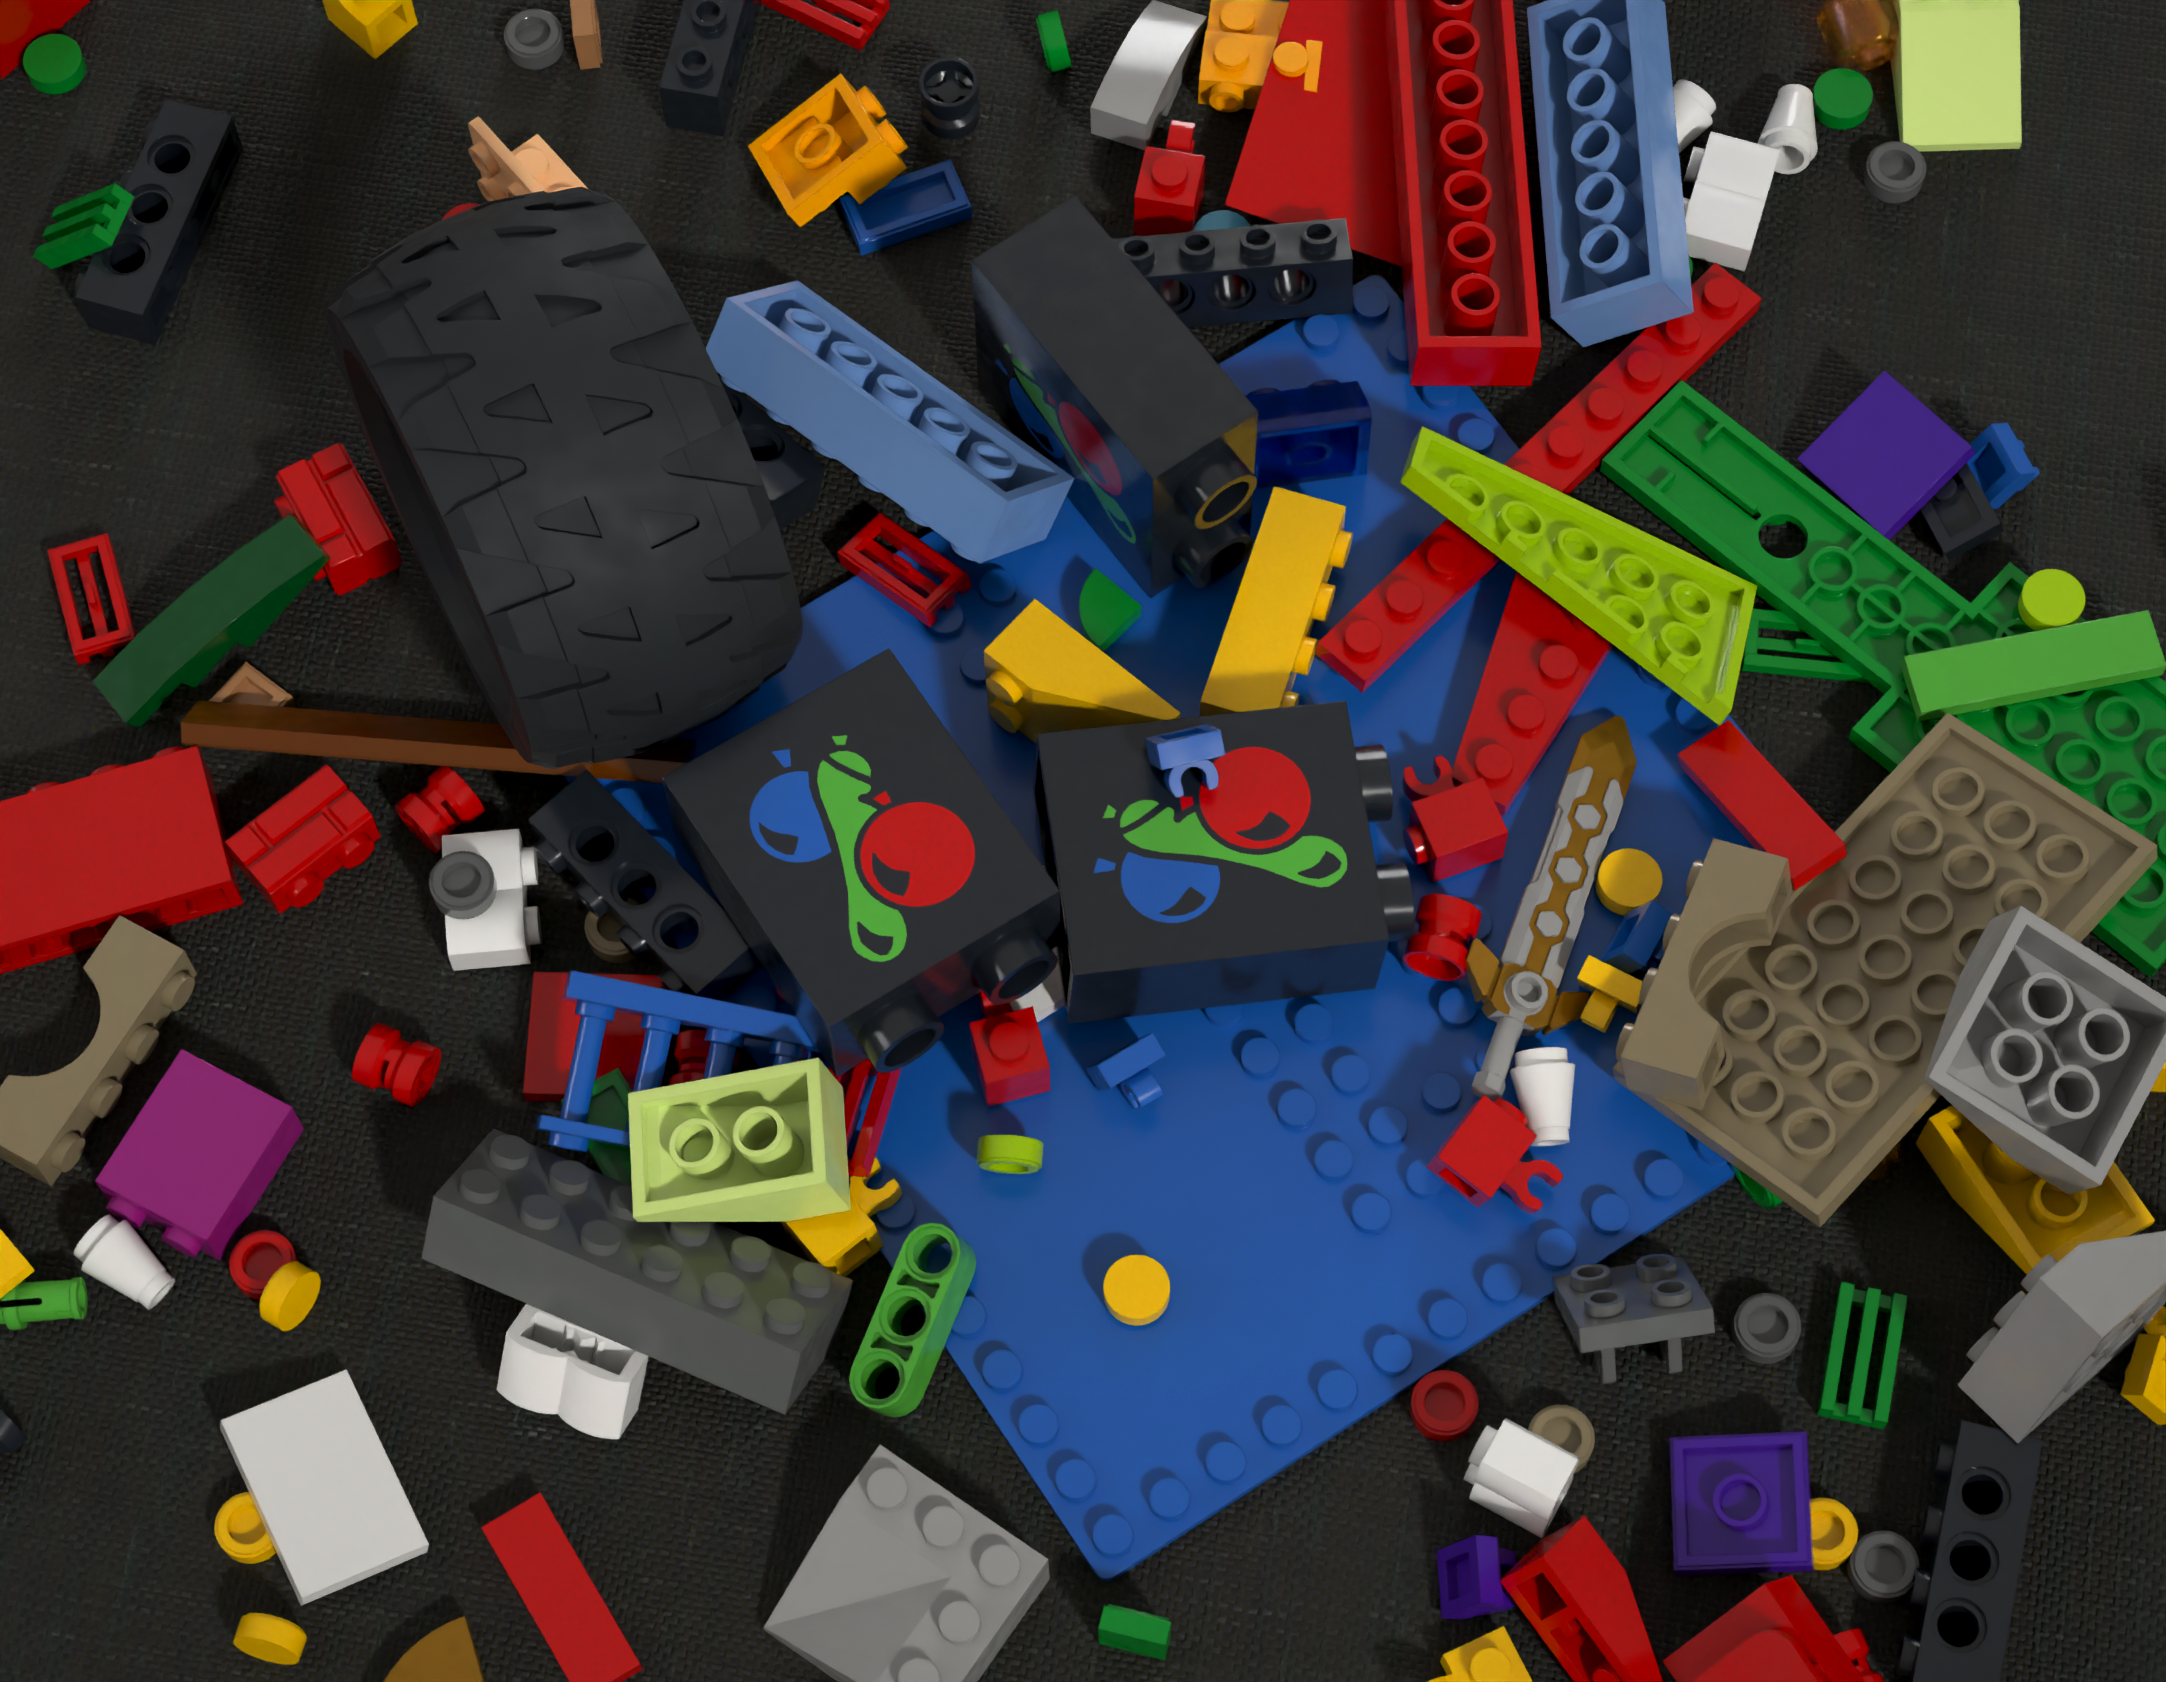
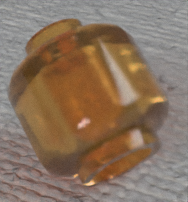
M1823 0L1824 5L1818 11L1816 17L1817 25L1836 63L1841 65L1859 64L1861 70L1866 71L1884 64L1894 56L1891 47L1898 36L1899 22L1896 7L1892 0Z

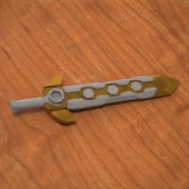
M1619 715L1608 719L1581 735L1555 803L1556 810L1529 885L1525 887L1499 960L1480 939L1476 938L1471 942L1465 960V967L1473 996L1476 1002L1482 1000V1010L1486 1017L1497 1023L1480 1072H1476L1472 1083L1473 1094L1479 1097L1485 1095L1492 1101L1496 1098H1502L1506 1086L1505 1078L1521 1035H1535L1540 1030H1542L1543 1035H1547L1578 1020L1586 1006L1589 997L1588 992H1561L1558 996H1556L1584 917V906L1610 833L1615 829L1637 765L1626 722Z

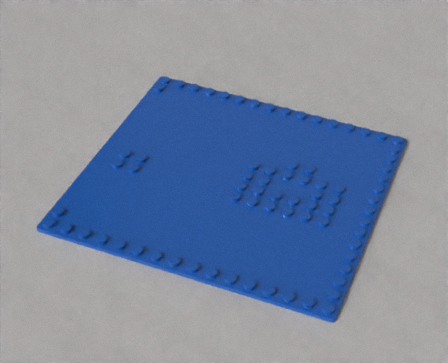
M1371 275L1353 285V313L1337 315L1318 314L1312 317L1297 318L1218 364L1258 411L1254 470L1257 484L1253 491L1251 531L1249 534L1253 544L1245 559L1226 577L1210 586L1196 588L1185 576L1150 598L1067 496L1045 540L980 564L977 561L968 560L958 555L952 549L951 542L936 531H932L919 540L969 574L972 587L964 595L957 592L953 596L955 604L947 611L940 608L936 612L938 620L930 628L865 581L855 576L801 608L803 630L801 642L798 644L784 670L760 685V689L717 720L700 726L696 730L678 738L696 740L695 758L890 648L1043 866L1032 789L1036 743L1019 730L1016 733L1006 731L990 715L987 704L984 650L1034 599L1038 600L1084 637L1079 616L1080 594L1085 581L1093 570L1097 568L1142 606L1141 617L1108 647L1104 653L1181 713L1180 718L1200 716V701L1274 486L1346 506L1344 530L1352 532L1353 539L1344 568L1332 567L1327 584L1336 587L1330 612L1326 622L1315 619L1309 636L1319 641L1447 519L1400 483L1411 444L1422 426L1503 465L1520 449L1470 386H1410L1404 303L1382 276ZM900 550L894 553V555L897 554L912 564L915 570L938 586L944 582ZM1500 560L1363 693L1316 654L1308 676L1297 673L1291 692L1300 694L1298 706L1346 701L1354 747L1383 745L1391 774L1393 809L1390 821L1368 823L1376 864L1405 863L1412 887L1415 916L1421 897L1427 894L1450 895L1465 900L1478 908L1482 914L1478 933L1475 938L1468 941L1466 949L1469 951L1471 942L1478 938L1498 960L1524 889L1531 880L1556 810L1555 803L1580 736L1616 715L1624 718L1637 765L1615 829L1610 833L1584 906L1585 914L1556 996H1558L1561 992H1588L1589 1000L1592 992L1580 987L1577 977L1588 955L1600 960L1624 917L1607 909L1599 900L1595 889V880L1600 865L1609 854L1619 849L1631 848L1650 855L1659 865L1663 879L1656 903L1672 914L1677 913L1681 915L1688 899L1686 896V883L1690 869L1697 859L1704 861L1713 838L1752 849L1755 848L1679 765L1677 754L1719 727V725L1616 646H1613L1505 816L1501 815L1508 830L1503 858L1434 883L1431 882L1423 863L1415 865L1412 862L1403 839V829L1408 828L1412 801L1405 795L1402 787L1404 768L1411 766L1416 778L1424 784H1433L1438 780L1433 771L1435 757L1442 755L1449 762L1451 768H1453L1517 572L1503 560ZM877 563L878 566H880V567L883 568L885 571H887L888 573H890L892 576H894L895 578H897L898 580H900L902 583H904L905 585H907L909 588H911L912 590H914L915 592H917L919 595H921V596L924 597L925 599L927 598V597H925L923 594H921L920 592H918L916 589H914L913 587H911L910 585H908L906 582H904L903 580H901L899 577H897L896 575H894L893 573H891L889 570H887L886 568H884L883 566H881L879 563ZM1728 714V716L1725 718L1722 724L1730 720L1732 724L1746 737V735L1742 732V730L1738 727V725ZM564 776L568 784L577 778L576 776ZM596 778L725 911L674 833L663 783ZM652 887L638 888L647 902L656 891ZM1416 921L1414 927V935L1417 934L1419 925ZM683 930L675 934L672 940L678 949L686 948L696 940L698 932ZM1408 940L1391 941L1388 943L1375 989L1067 1024L1064 1005L1037 1022L1050 1066V1091L987 1107L970 1043L969 1023L985 1019L979 996L976 994L939 1016L944 1025V1032L940 1039L921 1057L901 1068L875 1155L882 1169L872 1176L866 1185L869 1189L877 1190L884 1187L892 1179H895L902 1191L900 1199L893 1206L880 1210L870 1217L884 1245L879 1251L891 1269H893L902 1245L910 1232L918 1226L927 1223L943 1224L969 1242L976 1257L975 1273L944 1348L1096 1577L1105 1582L1113 1581L1412 1387L1425 1375L1438 1370L1554 1294L1553 1276L1570 1274L1572 1269L1581 1265L1601 1264L1735 1177L1730 1162L1615 1080L1613 1067L1618 1062L1616 1059L1618 1039L1627 1022L1635 1024L1638 1017L1637 1014L1618 1006L1606 1033L1581 1022L1582 1019L1579 1018L1547 1035H1543L1542 1030H1540L1535 1035L1520 1036L1515 1053L1534 1048L1561 1047L1567 1049L1568 1063L1575 1064L1570 1129H1568L1570 1142L1554 1146L1539 1147L1530 1145L1519 1160L1521 1162L1533 1160L1548 1161L1554 1164L1563 1175L1562 1180L1554 1187L1547 1184L1541 1177L1531 1176L1527 1183L1529 1192L1543 1203L1541 1208L1532 1214L1520 1209L1514 1203L1512 1197L1501 1187L1497 1189L1488 1201L1480 1207H1476L1426 1168L1427 1164L1470 1107L1481 1098L1473 1094L1472 1083L1476 1072H1480L1497 1023L1488 1019L1484 1014L1482 1000L1479 1002L1475 1001L1467 971L1465 977L1460 980L1445 981L1424 976L1409 968L1403 961ZM763 966L723 1000L724 1002L796 1016L790 1006L777 994L778 988H776V985ZM1639 969L1629 975L1643 981L1646 974ZM1154 1033L1166 1056L1147 1066V1068L1157 1080L1164 1095L1142 1108L1133 1109L1125 1097L1120 1084L1110 1089L1098 1091L1086 1068L1135 1039ZM745 1037L743 1047L757 1068L773 1066L775 1055L769 1054L771 1042ZM809 1051L808 1059L819 1058L829 1070L830 1066L820 1052ZM1513 1056L1505 1078L1506 1086L1501 1099L1506 1100L1521 1111L1509 1072L1511 1069L1516 1068L1515 1057ZM870 1076L860 1107L862 1112L858 1126L853 1131L847 1150V1157L851 1160L877 1076ZM986 1135H1017L1037 1139L1044 1144L1042 1168L1030 1174H1005L984 1170L976 1163L978 1138ZM949 1243L939 1244L931 1250L926 1263L929 1273L941 1272L948 1266L952 1257V1249ZM1145 1255L1153 1258L1163 1266L1170 1280L1168 1306L1158 1319L1149 1324L1139 1326L1125 1324L1117 1320L1106 1307L1103 1295L1105 1275L1117 1260L1125 1256ZM917 1305V1308L926 1319L924 1306Z

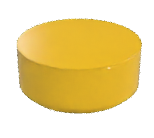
M1631 848L1616 850L1609 854L1600 865L1595 880L1597 896L1607 909L1624 916L1627 912L1651 900L1656 902L1662 887V872L1657 862L1643 851Z
M1129 1255L1117 1260L1109 1268L1104 1278L1103 1295L1106 1307L1117 1320L1128 1325L1139 1326L1155 1321L1164 1313L1170 1299V1280L1166 1270L1159 1262L1145 1255Z
M297 1261L289 1262L280 1267L272 1275L262 1292L259 1303L261 1318L282 1331H290L298 1326L307 1316L317 1299L321 1284L319 1274Z
M249 1492L237 1494L222 1505L215 1519L214 1530L219 1545L227 1555L241 1563L256 1564L271 1558L277 1553Z
M1829 1498L1811 1499L1814 1569H1834L1843 1564L1852 1553L1858 1540L1857 1523L1849 1509L1840 1502Z
M248 1613L241 1617L233 1643L241 1651L258 1659L277 1664L293 1665L297 1664L301 1658L307 1636L303 1629L283 1618L264 1613Z

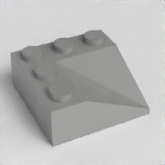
M2019 906L1990 919L1959 976L1924 1080L2012 1160L2066 1194L2101 1186L2166 1062V997L2023 906Z
M2166 1231L2080 1243L2059 1262L2050 1254L2047 1255L2022 1280L2021 1285L2028 1291L2027 1295L2020 1291L1994 1317L1993 1321L2001 1329L1998 1330L1995 1326L1992 1327L1968 1351L1966 1356L1974 1364L1959 1382L1958 1386L2010 1437L2019 1443L2127 1348L2165 1304Z
M879 1445L837 1503L766 1622L764 1630L838 1682H977L1049 1581V1563L1046 1557L882 1445Z

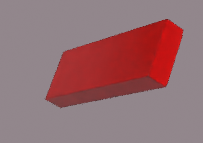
M1730 720L1677 754L1680 767L1756 850L1788 858L1792 889L1794 891L1847 856L1845 843Z
M541 1492L481 1527L569 1682H622L642 1670L638 1659Z

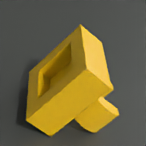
M1588 955L1577 980L1579 986L1592 992V995L1580 1018L1582 1019L1581 1022L1606 1033L1618 1006L1638 1015L1642 1007L1639 1002V996L1643 981Z

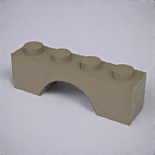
M1713 838L1704 861L1697 859L1693 863L1686 883L1687 902L1681 915L1677 913L1672 914L1663 937V950L1665 953L1658 969L1651 967L1644 977L1639 996V1002L1642 1005L1635 1024L1627 1022L1618 1039L1616 1059L1622 1063L1627 1089L1698 1110L1703 1109L1724 1059L1725 1051L1720 1023L1705 1012L1695 999L1698 985L1711 966L1726 955L1744 948L1771 945L1793 892L1788 858Z
M120 915L83 967L98 991L101 1006L98 1028L89 1046L77 1059L64 1068L40 1076L8 1075L0 1086V1158L51 1187L61 1172H68L78 1162L85 1148L84 1138L99 1117H106L115 1108L122 1093L121 1084L135 1064H142L148 1059L157 1044L158 1030L172 1010L178 1011L185 1005L194 989V977L197 975V972L186 952L182 948Z

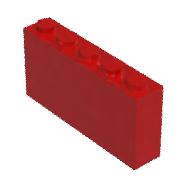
M198 746L187 749L183 747L166 748L154 754L152 759L127 766L117 764L106 765L94 770L88 777L63 784L59 782L39 784L31 788L27 794L0 801V974L97 947L119 915L148 931H153L244 904L234 863L224 843L227 840L211 773Z

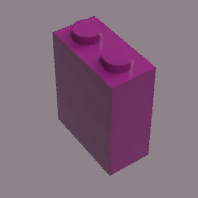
M181 1049L95 1182L109 1201L106 1209L121 1221L127 1220L135 1228H140L143 1222L146 1221L163 1230L164 1233L161 1238L177 1251L192 1258H195L198 1252L202 1251L220 1261L304 1128L292 1106Z

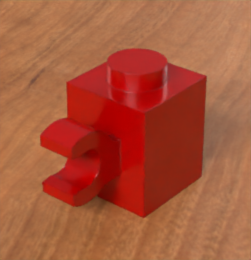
M1172 120L1166 149L1146 146L1134 195V235L1149 236L1194 231L1204 197L1205 156L1193 154L1195 140H1193L1194 123Z
M1442 755L1434 758L1433 771L1438 779L1435 783H1421L1416 778L1411 766L1404 768L1402 779L1403 791L1412 801L1408 828L1403 829L1404 843L1412 862L1415 865L1424 864L1432 883L1503 858L1508 830L1484 778L1482 777L1455 787L1452 780V768Z
M983 991L979 992L978 996L985 1019L970 1022L969 1030L971 1049L987 1107L1050 1091V1066L1033 1006L1012 1012L1010 1002L994 1005Z
M1485 1095L1470 1107L1426 1166L1428 1170L1476 1207H1480L1488 1201L1497 1189L1501 1187L1512 1197V1200L1520 1209L1532 1214L1537 1212L1543 1203L1529 1192L1527 1186L1529 1178L1531 1176L1541 1177L1552 1187L1557 1185L1563 1178L1560 1170L1548 1161H1519L1537 1135L1525 1127L1528 1119L1518 1108L1501 1098H1496L1493 1102Z

